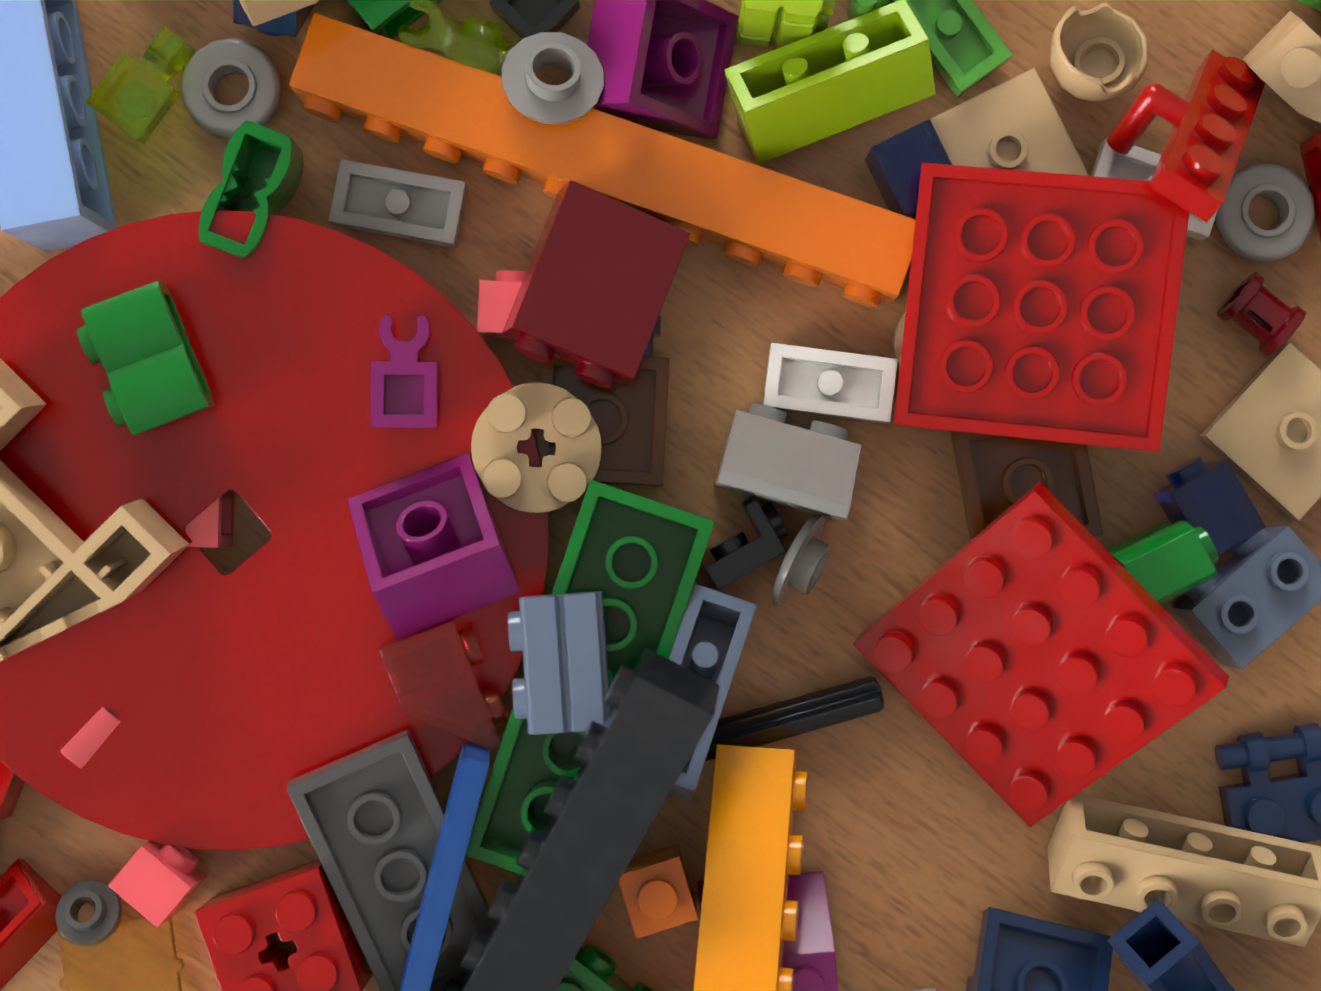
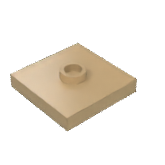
M1035 67L921 123L919 126V130L936 164L1089 176Z
M1289 342L1283 344L1199 437L1291 521H1300L1321 498V370Z

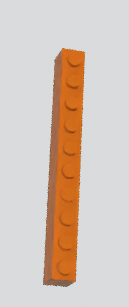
M314 13L289 82L290 88L304 102L302 109L323 120L339 123L341 115L364 122L362 130L381 140L399 143L402 135L425 143L422 149L423 152L442 161L458 164L461 156L483 163L482 171L500 181L517 185L520 178L524 177L544 184L542 192L553 199L556 198L558 191L570 180H573L691 233L687 245L698 246L700 239L724 246L723 256L735 262L758 267L760 260H764L785 267L782 275L796 283L809 287H819L822 280L845 288L842 295L844 298L863 306L879 308L881 301L891 304L900 294L912 258L915 219L593 108L582 118L565 124H543L525 117L510 104L502 87V77L317 13Z

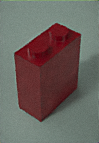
M570 180L557 193L502 334L517 340L514 349L527 357L544 363H551L553 356L577 365L574 374L591 384L603 388H611L613 381L620 384L634 379L691 233Z

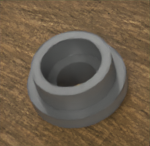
M86 880L75 884L64 893L58 903L56 925L59 932L65 939L79 946H93L105 941L115 932L122 916L120 897L107 884L101 881ZM94 901L96 906L94 915L88 921L79 922L78 913L81 907L87 902Z

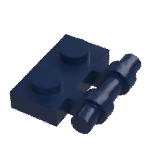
M1317 723L1298 725L1294 727L1293 733L1265 738L1260 732L1239 735L1237 742L1215 746V759L1219 769L1227 770L1241 767L1243 783L1219 787L1225 826L1302 843L1321 840V728ZM1296 758L1299 774L1269 778L1268 768L1270 762Z

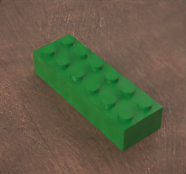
M590 479L552 594L603 591L610 688L620 667L624 665L634 670L645 648L669 659L715 521ZM513 706L471 831L465 856L518 874L522 873L523 868L515 865L517 857L532 828L535 827L544 832L553 816L545 813L544 809L561 775L563 774L574 779L582 762L574 759L573 756L585 731L538 735L528 734L527 718L515 719Z

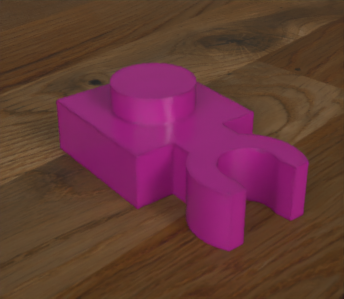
M383 315L379 324V335L383 344L390 350V362L371 361L370 427L438 428L439 363L420 362V351L427 346L431 336L429 320L426 316H417L416 336L410 341L401 342L393 334V316Z

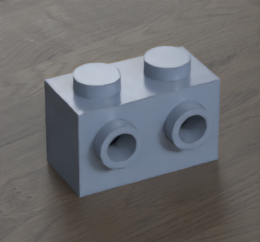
M1259 524L1243 533L1230 546V550L1234 555L1217 569L1216 577L1186 592V597L1173 607L1224 666L1244 669L1321 602V562L1289 525L1266 526L1263 528Z

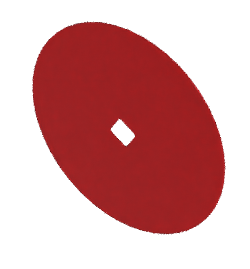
M217 210L210 232L245 245L256 215L252 211ZM202 211L169 214L134 222L89 238L46 261L13 285L0 298V358L47 404L0 451V460L84 542L120 506L143 498L170 526L191 544L192 540L185 531L187 524L229 490L238 493L269 529L272 537L258 551L227 575L222 574L199 547H187L143 591L0 661V761L43 796L82 818L116 832L159 844H170L171 846L201 850H249L288 845L310 839L287 792L288 781L409 729L427 771L432 778L461 751L462 744H466V741H470L498 705L513 680L523 658V651L511 652L508 612L520 611L519 598L523 596L543 595L548 565L549 512L531 513L508 507L486 490L477 474L521 592L397 640L372 594L347 499L469 453L472 460L471 442L478 418L493 398L513 388V385L498 358L477 332L476 328L442 293L412 269L379 249L334 229L297 218L269 214L268 226L261 243L248 258L243 259L200 242L199 220ZM160 281L166 284L176 305L215 406L143 434L132 435L127 424L117 427L108 412L103 398V390L111 386L102 363L92 365L82 349L77 335V328L85 325L80 309L149 283ZM383 315L393 316V334L401 342L410 341L416 336L417 316H426L429 320L431 336L427 346L420 351V362L439 363L438 428L370 427L371 361L390 362V350L383 344L379 335V324ZM531 429V435L528 440L518 441L517 452L528 455L529 466L540 467L542 464L535 436ZM102 707H105L121 722L81 769L64 756L60 750Z

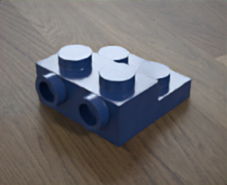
M989 907L983 911L974 975L967 978L966 991H1108L1113 948L1107 940L1112 936Z

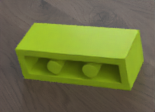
M906 0L893 2L724 69L738 124L758 164L936 95L929 38Z

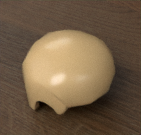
M1106 2L1082 11H1078L1076 6L1069 8L1055 28L1050 43L1052 72L1061 88L1079 99L1105 101L1117 98L1135 88L1148 65V40L1134 18L1115 9L1112 10L1111 6Z

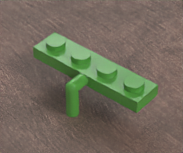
M850 0L847 9L848 19L851 20L899 0ZM906 0L929 38L933 66L957 98L1006 64L1013 56L973 0Z

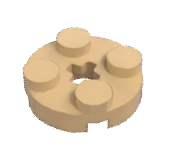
M546 383L521 384L493 398L478 418L471 442L472 461L486 490L508 507L531 513L550 512L581 497L589 485L590 479L593 480L601 459V436L587 405L567 390ZM535 428L544 430L545 441L555 443L554 455L544 456L542 466L540 467L529 466L528 455L517 452L518 441L528 440L531 435V429Z

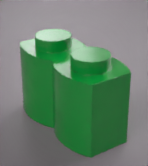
M249 120L243 122L235 130L223 156V182L211 192L201 212L199 220V239L201 243L242 259L248 258L257 249L265 235L269 214L281 216L280 209L292 199L302 178L303 153L290 136ZM217 210L252 211L255 213L256 217L245 245L210 232Z
M155 281L80 309L85 325L77 328V335L89 362L92 365L102 363L107 373L111 387L103 390V398L108 412L117 427L127 424L132 435H139L215 406L199 362L190 345L181 317L165 283Z
M1162 521L1106 549L1160 605L1214 579L1217 574L1213 564L1219 560V556L1210 536L1202 527L1194 528L1185 521H1178L1172 525Z

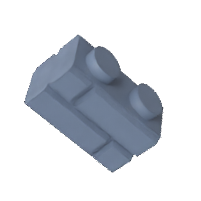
M603 591L535 595L519 598L520 611L508 612L511 652L523 651L525 678L513 679L515 719L527 718L528 734L531 735L586 731L592 720L603 725L611 711V707L603 703L609 690Z

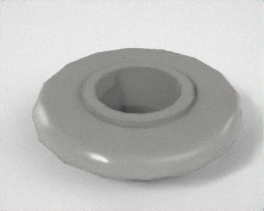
M540 32L523 38L509 50L502 65V87L510 104L525 117L543 124H565L582 118L597 104L604 88L603 67L596 53L581 39L562 32ZM547 65H556L564 68L571 78L566 83L560 85H548L541 82L535 76V72Z
M236 38L212 41L198 50L186 65L181 83L183 103L193 121L210 134L231 138L235 130L246 120L265 126L278 109L282 92L279 70L269 54L252 42ZM233 73H240L246 76L249 81V89L242 101L229 106L220 104L217 101L216 89L223 77Z
M1271 162L1250 164L1233 174L1224 202L1216 214V226L1225 244L1241 257L1260 263L1280 261L1297 252L1309 238L1316 218L1314 197L1305 181L1290 168ZM1255 196L1266 197L1275 204L1279 219L1274 229L1267 231L1260 229L1250 219L1248 208L1250 201Z
M813 515L804 524L791 544L772 590V602L775 606L782 607L795 589L804 594H809L818 581L831 552V546L820 541L825 524V516Z

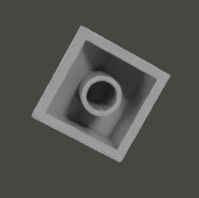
M751 403L748 413L740 410L735 411L714 487L749 497L755 496V498L813 515H822L831 520L847 519L851 507L861 450L860 444L846 441L849 430L812 420L810 430L785 423L787 412L756 403Z

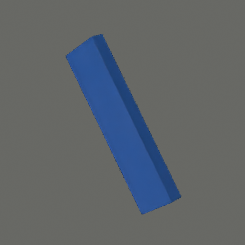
M466 741V744H462L401 977L399 991H430L490 763L489 745Z

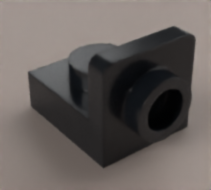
M752 496L741 503L759 536L757 539L749 542L744 532H741L710 550L716 562L705 567L717 590L786 552L780 540L788 536L789 533L771 502L760 507L755 496Z

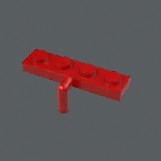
M1212 49L1197 69L1185 100L1160 84L1146 86L1108 136L1107 143L1114 151L1120 154H1128L1157 115L1172 124L1173 129L1149 183V187L1207 223L1224 202L1265 82L1258 78L1257 74L1245 61L1236 57L1226 58Z

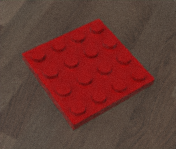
M922 163L894 425L1160 452L1190 212L1150 188V181Z
M1041 482L1035 485L861 632L853 643L865 658L1029 827L1042 820L1070 800V798L1077 795L1226 689L1229 675Z

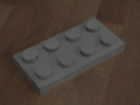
M409 729L288 781L286 787L381 991H399L401 977L445 813V808ZM465 856L430 991H443L450 978L462 982L468 969L460 966V963L477 929L489 933L495 922V919L487 916L490 907L467 856Z

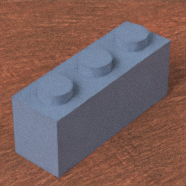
M698 584L694 585L669 660L720 685L714 717L669 793V796L690 803L757 604Z

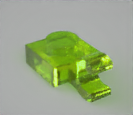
M408 0L410 7L426 12L430 18L428 24L419 30L400 25L398 34L401 41L414 48L427 47L443 52L444 57L502 76V65L509 50L512 49L508 38L501 35L502 27L474 15H467L465 22L447 17L446 20L442 16L441 9L435 0Z
M163 26L154 36L148 49L139 61L122 51L86 100V103L132 138L144 144L181 94L166 83V81L183 69L196 49Z

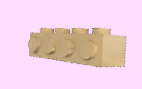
M1077 794L1065 802L1047 846L1050 887L1053 893L1127 908L1137 912H1142L1155 900L1159 899L1178 920L1301 947L1306 946L1321 918L1320 846Z

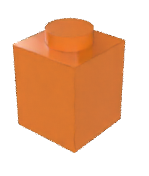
M679 844L631 859L618 883L636 939L699 920L697 902Z

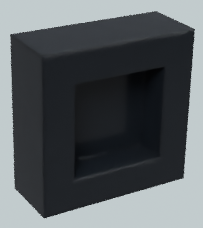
M491 0L489 2L491 9L522 39L540 32H558L580 9L579 0Z

